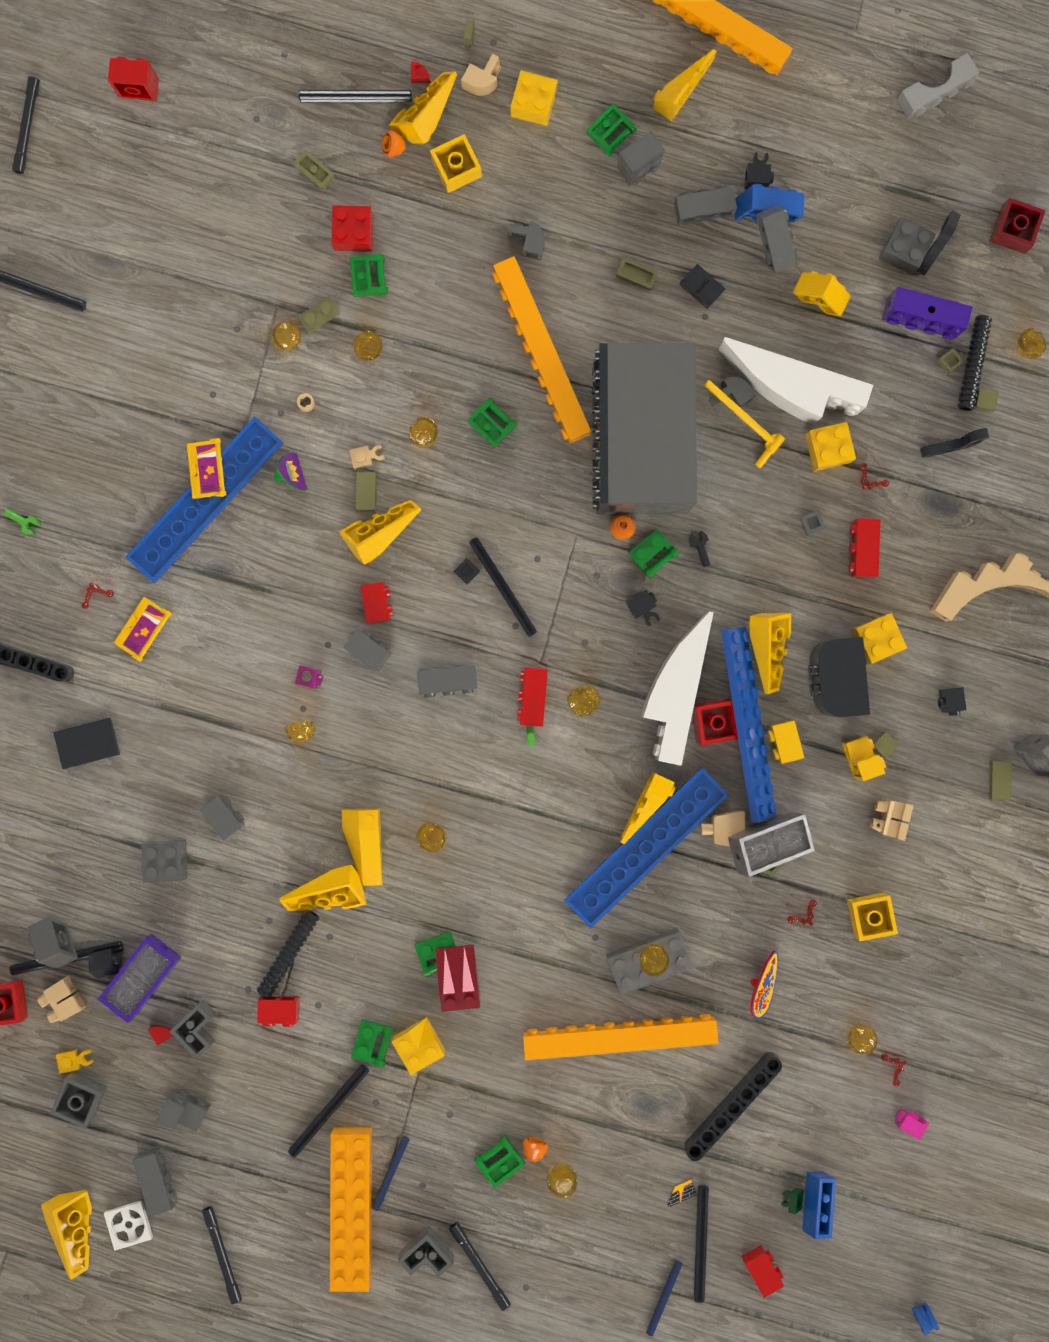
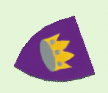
M285 454L280 458L274 472L275 481L278 483L284 480L292 488L306 491L307 486L297 454Z

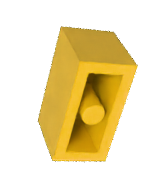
M790 720L769 726L770 730L767 732L770 742L774 744L775 749H772L775 761L778 760V763L783 764L804 758L795 721Z

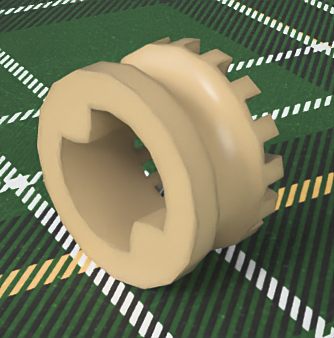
M304 393L297 398V405L301 411L308 412L313 409L315 402L310 394ZM309 398L311 404L302 407L300 404L301 400Z

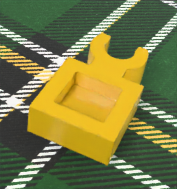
M77 1049L56 1054L59 1074L79 1070L81 1068L80 1064L83 1066L90 1065L93 1060H86L84 1056L90 1054L91 1050H84L79 1055Z

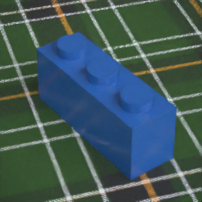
M807 1172L802 1231L814 1239L832 1238L836 1178L825 1172Z

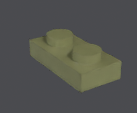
M304 150L293 163L297 170L321 190H324L335 177L331 170L307 150Z
M328 296L297 317L308 334L339 315L340 311L330 296Z

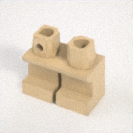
M887 799L885 801L876 800L874 810L883 813L881 820L871 819L870 828L878 831L880 834L905 841L909 824L892 820L891 818L910 822L914 805Z
M69 975L43 991L44 994L37 999L42 1008L48 1004L51 1005L53 1011L47 1014L50 1023L61 1022L87 1007L79 992L61 1001L77 991Z

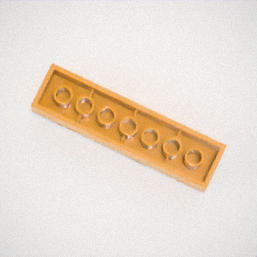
M334 1127L331 1132L330 1292H369L371 1286L372 1127Z

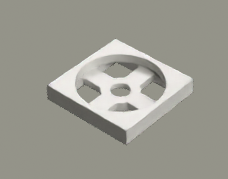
M143 1200L104 1212L114 1251L152 1240L153 1234ZM130 1210L136 1211L141 1217L135 1218L131 1216ZM121 1211L123 1221L114 1224V1216ZM127 1221L132 1222L131 1228L126 1227L125 1223ZM144 1225L142 1236L137 1237L136 1227ZM117 1232H127L129 1240L122 1241L118 1239Z

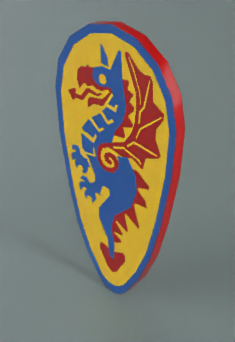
M777 951L771 952L759 978H752L750 980V984L755 987L750 1011L756 1019H760L766 1014L772 1000L778 969Z

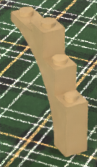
M1022 553L1012 554L1001 570L999 565L987 562L980 566L973 579L965 571L953 573L929 612L945 622L952 621L959 610L971 599L985 591L1000 587L1025 588L1049 598V580L1046 581L1041 578V574L1037 571L1030 570L1033 563L1029 561L1026 555Z

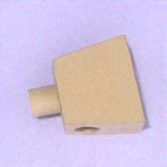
M737 810L712 815L711 824H701V835H712V843L730 846L728 837L745 831V811Z

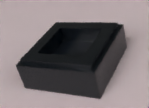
M466 558L453 572L468 585L480 573V570Z

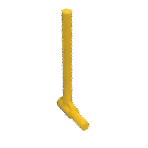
M708 380L704 386L766 441L765 451L754 464L757 468L761 469L768 458L784 442L785 438L779 433L770 435Z

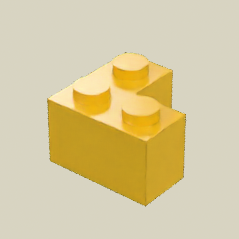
M814 271L811 273L802 272L793 290V293L801 302L817 304L825 314L835 316L842 315L851 297L846 291V287L837 281L836 276L830 273L823 275Z
M860 736L842 743L854 779L866 781L886 774L884 770L886 768L885 761L882 757L873 753L874 744L871 738Z

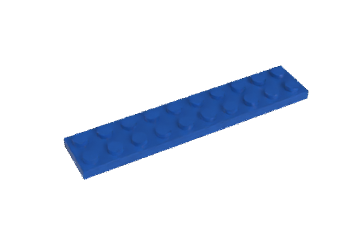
M254 416L221 452L226 496L192 499L190 486L125 558L149 580L156 583L284 442Z
M746 627L721 630L751 823H756L775 817L777 807L773 798L774 788L770 779L771 769L767 760L768 750L764 742L765 732L761 723L762 713L758 704L759 694L755 685L756 675L752 666L749 633Z
M701 767L653 813L625 844L622 843L564 901L592 928L729 794Z

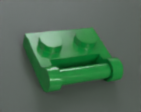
M612 104L586 130V134L610 157L614 153V149L630 134H633L637 128ZM623 124L625 129L608 144L605 140Z
M384 255L350 257L354 297L388 294L383 267L385 262ZM370 263H376L378 287H372Z
M490 397L467 420V423L495 448L518 423L515 420H511ZM490 409L507 426L504 429L500 427L485 411Z
M657 528L633 548L628 555L643 573L651 579L655 576V572L672 558L679 556V553ZM665 548L668 552L648 568L645 564Z
M451 931L414 945L425 977H429L432 975L431 973L437 972V963L429 966L427 962L436 958L435 949L456 946Z
M362 1019L351 1058L368 1062L378 1067H384L389 1041L395 1029ZM378 1032H382L384 1034L378 1056H372Z
M506 1135L501 1137V1141L481 1156L477 1155L474 1158L475 1163L494 1188L525 1166V1161ZM504 1147L507 1149L508 1152L489 1166L485 1164L488 1159Z

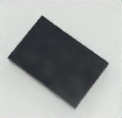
M111 718L53 732L62 769L120 755Z

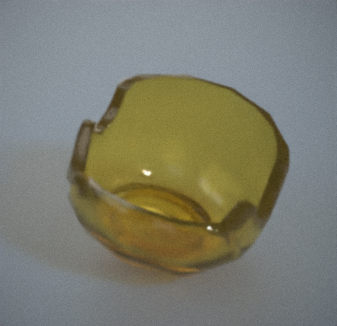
M281 322L272 330V344L280 352L292 351L300 344L301 333L295 324Z
M1034 328L1024 330L1018 338L1016 345L1018 353L1028 359H1037L1046 350V340L1041 332L1033 331Z
M364 331L358 334L354 340V352L360 359L366 361L374 360L379 357L383 349L382 339L375 332Z
M429 417L418 418L417 422L410 427L409 438L413 445L419 448L431 447L438 439V427L435 421Z
M300 721L284 727L288 739L293 743L307 742L316 732L312 721L311 726L307 721Z
M426 823L418 829L416 838L419 840L422 849L430 853L439 852L446 845L447 834L445 829L437 823Z
M650 944L640 954L641 969L649 976H659L668 968L669 955L663 946Z
M862 1024L854 1026L848 1033V1047L855 1054H870L877 1047V1035L870 1026Z

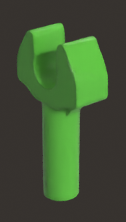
M6 509L4 512L5 516L21 525V532L24 534L35 535V532L29 529L30 523L41 526L38 519L31 515L28 518H24L10 509Z
M526 727L528 746H535L534 727Z

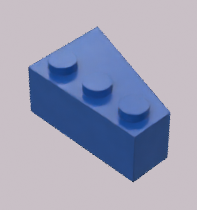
M753 184L735 198L737 210L734 215V221H740L742 217H752V221H757V213L776 205L787 211L789 217L787 222H795L804 216V193H798L793 189L780 190L779 187L768 188L763 187L762 184Z

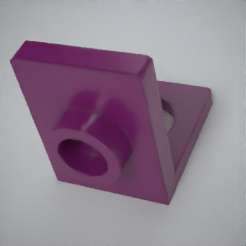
M299 665L295 684L318 689L323 680L322 670ZM304 671H309L312 674L311 681L304 682L301 679Z

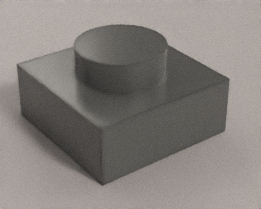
M819 510L800 518L806 536L826 528Z

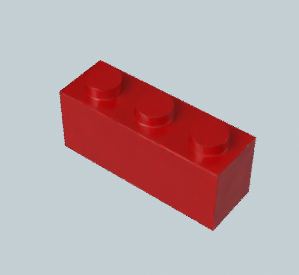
M857 518L851 523L850 534L853 535L849 546V553L852 554V561L849 562L851 578L879 577L881 519Z
M525 667V671H521L520 682L524 684L523 690H519L518 702H522V708L517 710V721H520V725L543 727L548 669Z

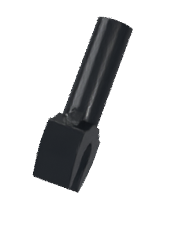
M700 531L701 542H696L694 535L691 534L689 545L690 547L697 548L702 565L706 567L711 565L704 547L709 539L703 531Z

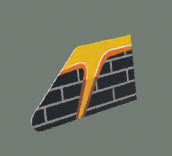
M689 1180L675 1186L667 1204L669 1207L698 1195L692 1181Z

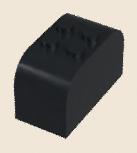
M863 637L833 639L817 644L811 652L810 665H808L809 677L812 676L810 694L814 698L816 708L822 714L832 717L870 715Z

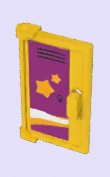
M219 438L187 444L192 499L226 496L220 448L221 439Z
M143 596L113 643L141 662L143 656L172 613L162 609Z

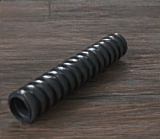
M987 315L975 317V328L972 330V340H970L972 345L969 346L968 363L965 365L967 368L964 370L966 374L963 375L965 380L962 381L961 398L958 400L960 403L957 405L959 409L964 411L975 409V398L978 396L976 393L979 391L977 387L980 386L978 381L981 380L982 363L985 361L983 358L986 356L984 352L987 351L985 346L988 345L986 340L989 339L990 323L993 320Z
M311 910L304 911L305 915L301 916L302 920L298 921L299 925H296L295 930L291 932L292 935L288 937L289 941L287 940L285 942L286 946L282 947L283 951L279 952V956L275 958L276 961L272 963L273 966L269 968L270 971L266 973L267 976H264L260 987H257L256 990L261 996L265 998L273 996L272 993L276 991L275 988H278V983L282 981L281 978H284L288 967H291V962L295 960L294 957H297V952H300V947H303V942L307 941V936H310V931H313V926L317 924L316 921L320 920L315 912Z

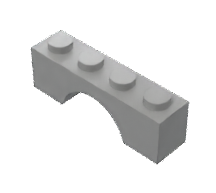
M967 53L951 62L946 70V83L944 85L931 88L917 82L903 90L897 101L908 119L914 115L918 117L926 111V108L930 106L933 108L940 104L943 98L947 96L951 98L962 87L966 89L973 85L975 78L980 72Z

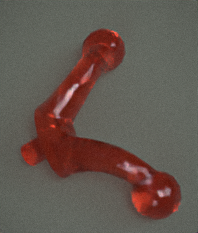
M860 464V469L863 470L861 480L863 490L866 488L872 489L879 485L883 487L889 486L888 480L872 483L867 481V464Z
M90 583V587L86 589L85 602L81 606L83 609L89 608L91 594L95 591L108 597H113L114 591H105L99 585Z
M814 899L810 900L807 911L808 917L806 919L788 916L787 922L793 923L798 921L803 925L808 923L812 926L811 920L814 918L812 907L817 905V901Z
M882 1054V1061L898 1065L893 1077V1085L898 1087L900 1085L898 1075L904 1071L903 1066L907 1065L906 1061L901 1062L899 1058H889L887 1054Z

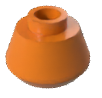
M389 130L383 136L382 151L388 158L401 155L406 148V142L401 135L393 130Z
M618 514L610 521V532L617 539H628L635 531V522L627 514Z
M527 1137L523 1140V1152L529 1161L537 1162L548 1151V1145L542 1139Z

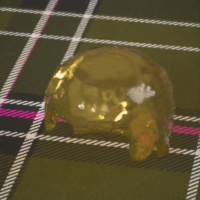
M581 685L570 692L567 701L571 710L576 715L582 717L591 715L598 709L601 697L592 686Z
M563 1163L553 1166L547 1175L548 1189L558 1198L566 1199L572 1196L578 1185L577 1175L573 1168Z

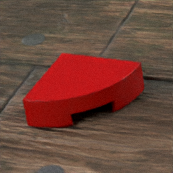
M411 61V82L430 83L428 71L420 63Z
M155 1025L147 1029L157 1046L173 1036L169 1032L172 1029L164 1026Z

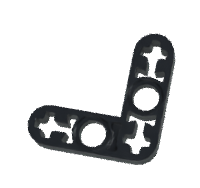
M954 210L950 212L943 223L939 236L926 253L916 272L925 276L955 232L961 214Z
M978 429L958 439L920 448L922 458L973 447L990 438L988 429Z

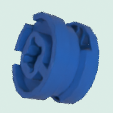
M926 1302L920 1307L915 1306L912 1308L913 1314L925 1336L933 1329L939 1330L934 1315Z

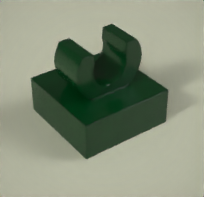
M795 1188L792 1192L790 1190L782 1192V1195L789 1198V1202L785 1200L781 1202L783 1207H788V1213L797 1214L802 1210L804 1190Z

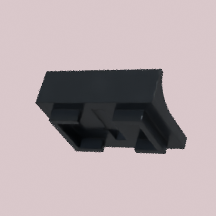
M698 264L679 284L707 310L725 291V288ZM706 280L709 281L707 285L697 294V289Z

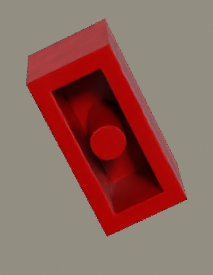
M384 582L361 585L366 624L391 621L390 617L393 616L392 605L388 604V598L391 597L389 586H386Z
M261 996L258 999L257 1023H261L266 1027L274 1026V1024H282L283 1027L294 1026L299 1021L300 997L272 996L271 998H265Z
M760 1245L742 1256L748 1271L764 1298L784 1287L781 1280L784 1276L779 1267L775 1268L772 1264L775 1260L769 1249L765 1251L763 1246Z

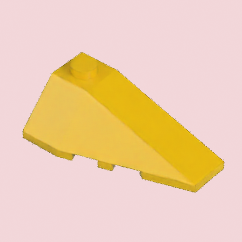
M715 49L711 50L666 84L662 91L658 90L653 98V101H655L653 109L672 122L714 61L717 51Z
M456 71L443 72L426 88L428 92L413 99L414 104L408 110L403 108L388 125L390 129L412 144H425L428 142L431 134L437 127L457 77Z
M412 500L389 508L385 514H373L372 519L364 522L358 520L339 531L355 557L365 565L379 556L421 509Z
M760 613L752 615L749 621L750 638L765 694H771L780 690L784 670L781 663L783 656L787 655L788 649H784L786 638H790L791 613Z
M651 772L619 840L621 843L625 844L667 800L668 796L671 797L676 788L673 786L675 782Z
M380 808L342 809V830L363 886L383 885Z
M352 865L333 869L280 897V902L288 911L312 910L313 907H324V910H331V906H342V909H350L366 905V898L360 875Z
M87 1190L58 1194L41 1204L46 1224L70 1280L86 1271L89 1266L90 1246L88 1245V1233L91 1230L89 1215H91L92 1207Z

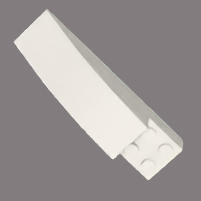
M727 337L724 338L718 350L739 375L764 398L789 414L813 425L822 418L825 407L830 410H842L844 414L849 416L858 415L866 408L873 388L872 384Z
M714 612L704 614L674 646L661 666L646 697L640 717L662 721V725H658L656 734L659 737L658 744H654L652 753L658 761L682 765Z

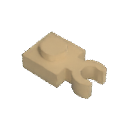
M368 445L349 450L354 470L372 466L373 459L377 461L384 460V455H376L378 450L383 449L382 446L377 445L370 451Z

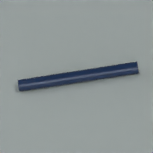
M403 1136L371 1207L375 1211H378L410 1140L406 1136Z
M675 1260L647 1328L646 1334L649 1336L654 1335L682 1267V1263L678 1260Z

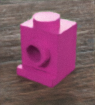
M903 1109L899 1110L895 1116V1124L918 1140L921 1139L929 1125V1122L924 1117L917 1115L911 1110L909 1112Z

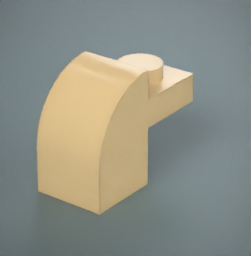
M492 54L484 70L469 64L461 79L462 89L477 96H485L492 93L497 87V76L501 69L499 57Z

